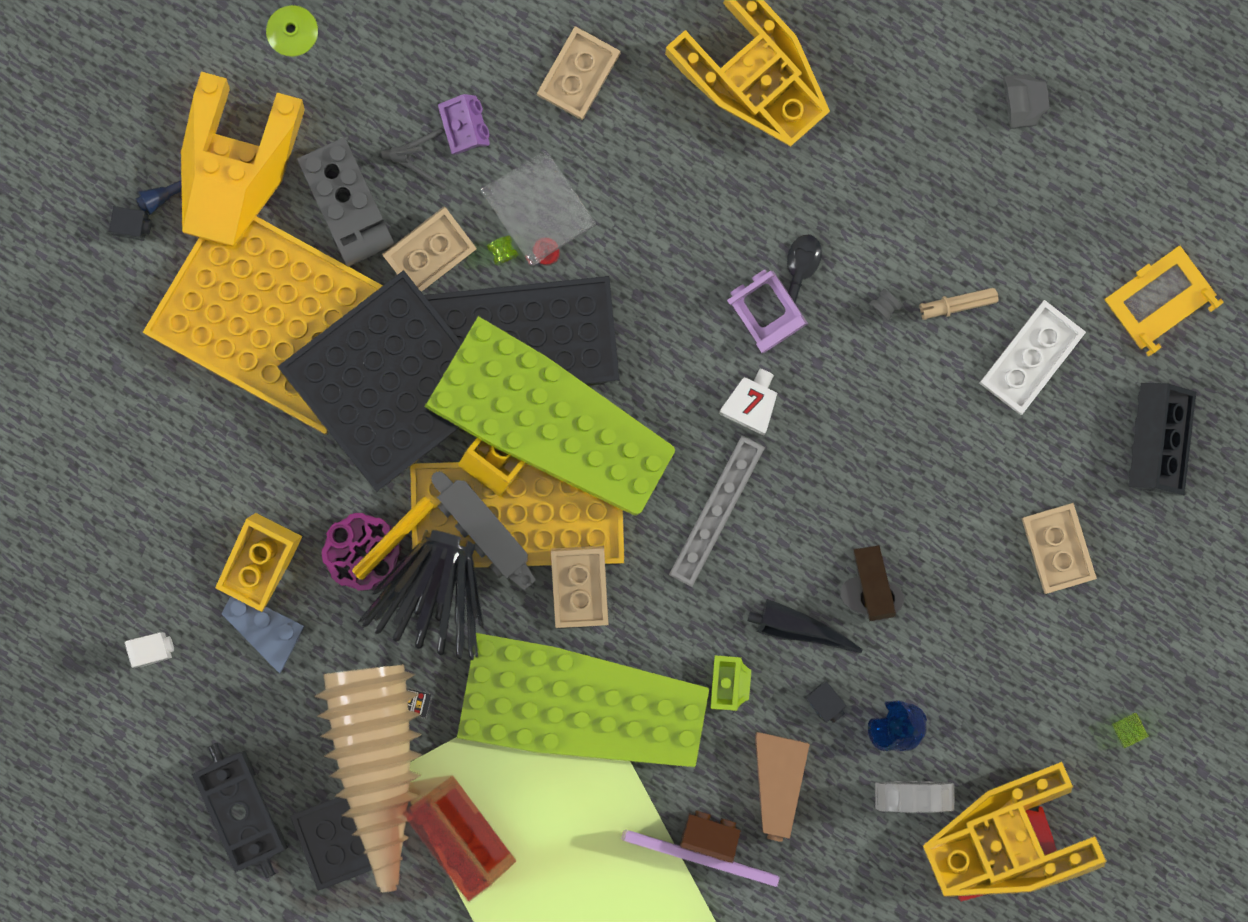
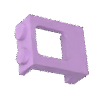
M763 270L752 278L754 282L746 288L744 285H741L730 293L732 297L727 300L734 307L756 340V345L761 353L767 352L808 324L775 272L769 271L767 273L766 270ZM769 284L786 311L784 315L768 326L760 327L744 303V299L762 285Z

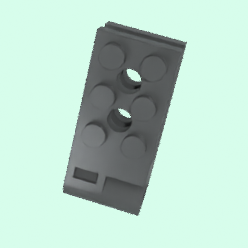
M345 137L297 158L347 267L395 245ZM333 169L340 171L335 179L327 178L329 171ZM347 192L351 194L347 202H338V197L342 193Z

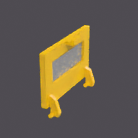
M1181 246L1175 248L1152 266L1147 264L1136 272L1137 276L1104 299L1140 349H1143L1145 346L1149 348V351L1146 352L1148 357L1162 348L1159 343L1155 345L1152 341L1209 301L1211 304L1208 307L1210 312L1224 303L1222 299L1217 300L1215 298L1216 293Z

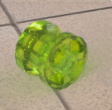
M510 235L496 239L487 245L489 252H492L494 255L493 261L495 266L508 262L519 255L517 250L511 245L512 239Z

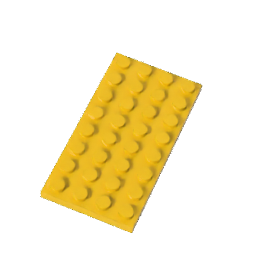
M459 462L415 463L410 466L411 509L422 497H427L434 504L432 510L412 529V549L422 541L425 530H428L430 534L432 530H437L461 537L460 546L466 547L468 541L475 544V541L469 535L464 538L455 527L458 523L452 515L447 518L438 507L441 502L437 497L441 493L431 482V475L436 473V471H440L452 483L462 480L472 488L527 552V566H552V548L604 546L605 564H624L623 510L527 463L501 497L458 466ZM474 549L472 557L475 568L489 567L493 563L487 555L482 558Z

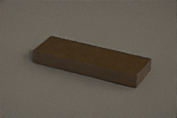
M880 545L854 549V558L869 622L896 617Z

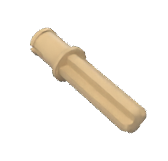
M990 288L951 298L943 296L942 300L921 303L920 312L923 313L922 319L926 320L942 315L949 317L950 313L995 304L998 302V293L995 288Z

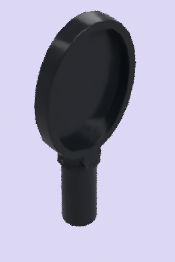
M809 234L798 237L791 245L787 256V267L793 276L792 281H790L788 294L794 303H796L800 287L802 286V280L810 278L816 272L821 262L822 248L820 242L816 237Z

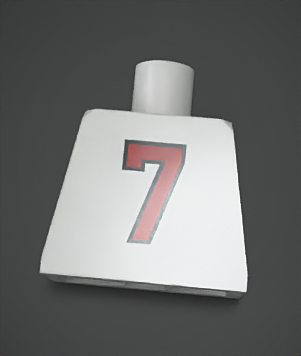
M759 369L754 381L744 377L723 405L719 414L764 436L777 396L775 391L768 389L774 375L766 370Z

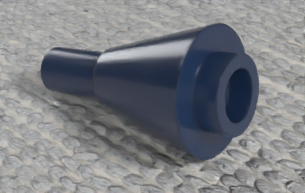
M178 181L167 187L138 191L139 197L136 198V202L140 210L147 211L151 215L169 200L171 196L182 192V183Z

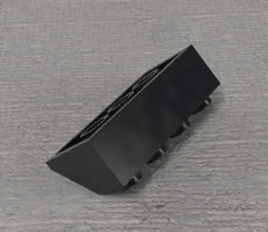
M1141 383L1138 393L1134 443L1132 445V462L1128 475L1129 487L1146 491L1185 495L1196 400L1195 391L1169 383Z

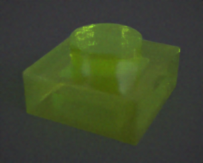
M1136 712L1111 724L1123 748H1127L1149 737Z

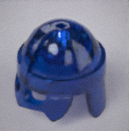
M900 700L886 701L885 707L889 710L887 716L872 718L868 722V735L872 744L881 751H911L915 749L925 738L927 732L925 713L914 704Z

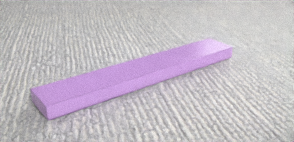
M627 829L623 831L621 837L623 841L775 887H777L779 877L775 874L736 862L732 864L681 848L680 845Z

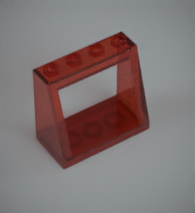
M454 775L402 813L468 902L491 886L517 861Z

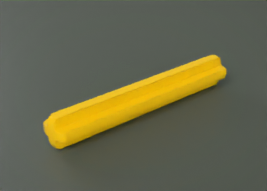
M422 497L353 568L352 572L354 575L363 580L432 510L434 504L427 497Z

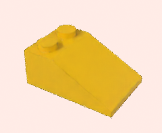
M476 438L467 449L458 466L499 497H501L526 465L525 462L490 446L479 438Z
M254 513L246 518L215 588L261 612L264 611L290 564L302 536L258 513Z

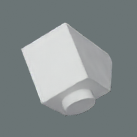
M161 632L125 641L132 668L144 667L172 658L171 652L174 651L171 637H166L165 633Z

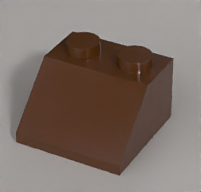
M696 810L695 814L689 813L680 840L681 848L733 864L741 832L739 828L735 827L736 822L724 818L717 822L710 819L711 814Z

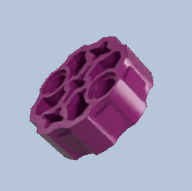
M354 513L340 522L334 523L327 531L325 545L322 548V560L331 573V578L341 586L354 588L358 591L373 590L397 566L401 556L400 542L382 560L389 565V571L386 575L379 576L376 573L375 567L363 580H360L352 572L353 568L364 558L359 557L356 559L358 555L356 548H363L367 545L365 552L368 554L383 538L378 535L374 538L375 532L370 525L372 524L377 527L383 525L382 532L384 535L392 529L381 518H375L364 513ZM362 526H365V531L367 534L361 542H358V540L364 534ZM341 528L345 529L348 533L347 540L343 543H337L334 537L336 531ZM350 551L352 552L345 562H336L337 558H345ZM337 566L345 569L349 566V574H351L353 580L345 577L341 579L342 573Z

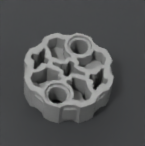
M943 781L876 782V810L890 812L954 811V783Z

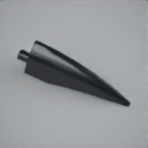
M769 599L765 602L762 615L750 611L747 618L748 622L758 624V633L781 640H798L824 644L862 653L863 650L847 637L824 623Z

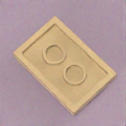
M575 26L538 90L537 96L583 121L618 59L620 50Z
M443 207L382 255L397 275L404 270L422 292L477 248L446 207Z
M1074 503L1021 518L1044 594L1097 579Z
M604 546L552 548L551 563L555 627L608 625Z

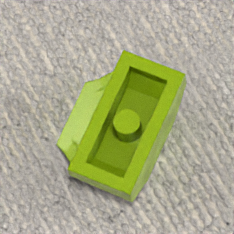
M714 656L711 709L737 711L742 703L749 700L751 669L743 664L741 657Z

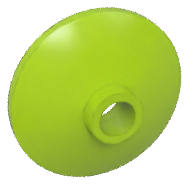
M289 5L278 9L271 15L267 23L266 35L269 44L276 52L285 56H299L309 51L315 44L318 36V26L314 16L308 10L300 6ZM294 25L296 29L294 32L289 33L286 31L287 27Z

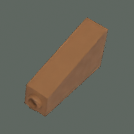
M756 732L755 744L762 832L768 834L767 839L782 842L783 837L790 839L810 744Z

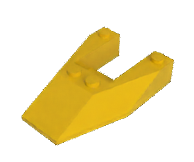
M724 0L723 4L754 37L748 45L720 68L685 30L666 47L665 55L682 74L719 107L791 147L830 112L800 42L793 31L764 0Z
M201 72L193 95L181 150L182 232L234 247L281 184L305 109L302 99L277 93L260 146L217 135L216 131L230 88L227 78Z
M1062 762L987 791L923 845L944 897L1032 892L1104 867L1106 860L1095 836L1045 856L1025 812L1028 809L1071 793L1073 785Z

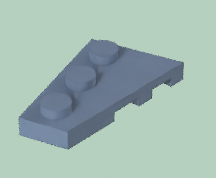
M230 596L222 612V615L281 674L305 626L268 607H265L264 611L261 612Z

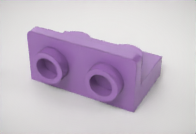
M463 94L438 104L452 154L457 155L478 146L486 147L490 145L488 139L489 130L484 124L481 114L482 105L476 96Z

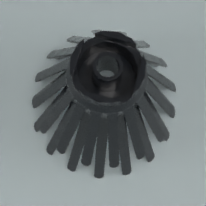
M425 530L422 541L372 590L374 591L372 595L378 594L381 590L383 592L358 622L365 620L362 626L367 627L373 619L375 621L381 619L375 629V633L379 634L388 623L396 608H399L393 619V624L398 625L393 636V640L397 642L401 639L414 612L416 615H419L416 624V630L419 632L415 647L420 649L423 646L437 600L435 619L441 621L437 653L443 655L454 584L456 582V657L458 659L462 658L464 647L466 589L469 657L471 660H474V655L478 658L475 619L478 617V623L481 628H483L484 621L472 557L475 545L468 541L466 547L460 546L461 537L437 530H432L430 534L428 530Z

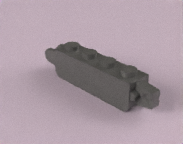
M436 471V473H433L431 475V482L441 493L437 497L441 502L438 505L439 509L447 518L452 515L458 523L455 525L457 530L464 538L469 535L475 541V551L482 558L487 555L493 562L489 567L499 578L504 575L506 579L510 578L523 590L530 587L536 579L526 565L528 562L527 552L465 481L457 480L452 483L443 472Z

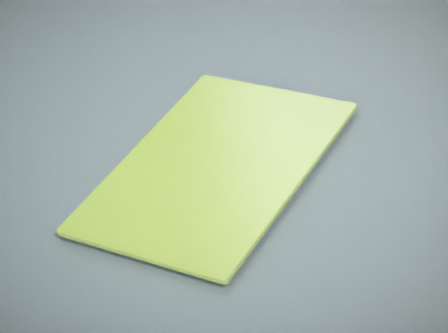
M456 737L410 762V770L421 774L419 778L411 781L408 791L420 795V797L410 802L473 922H716L682 858L621 839L623 831L627 829L674 844L630 761L539 753Z

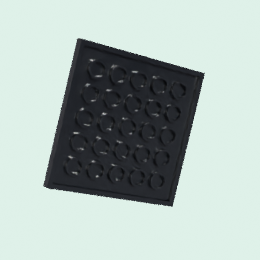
M404 270L277 366L376 493L460 428L425 406L462 343Z

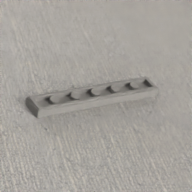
M743 435L741 436L669 576L690 587L694 585L763 453L764 446Z

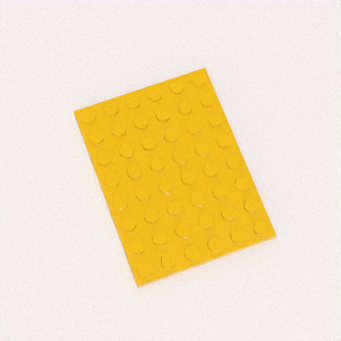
M256 216L234 247L203 238L197 240L143 333L327 435L328 431L277 366L383 285Z

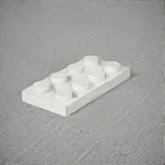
M1044 300L983 377L980 384L1018 414L1022 415L1086 332Z

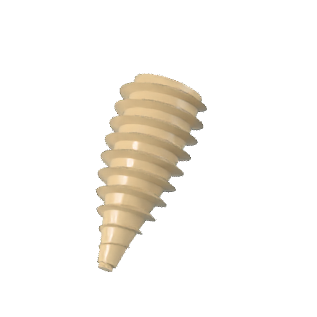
M404 665L324 674L326 690L314 696L326 700L328 704V710L317 717L330 720L331 730L320 737L333 740L335 750L324 757L337 760L339 769L329 777L340 779L345 789L336 794L335 797L347 799L351 809L342 816L354 819L358 830L352 835L360 836L366 850L363 854L368 856L373 870L372 873H374L377 887H380V892L397 890L396 885L399 884L400 861L403 859L401 857L403 841L409 838L404 835L405 824L407 821L415 818L414 815L406 812L408 802L420 797V795L408 791L410 782L421 776V774L410 770V762L422 756V754L410 750V741L421 734L409 730V721L421 714L408 710V701L419 694L406 689V680L415 676V674L405 671Z

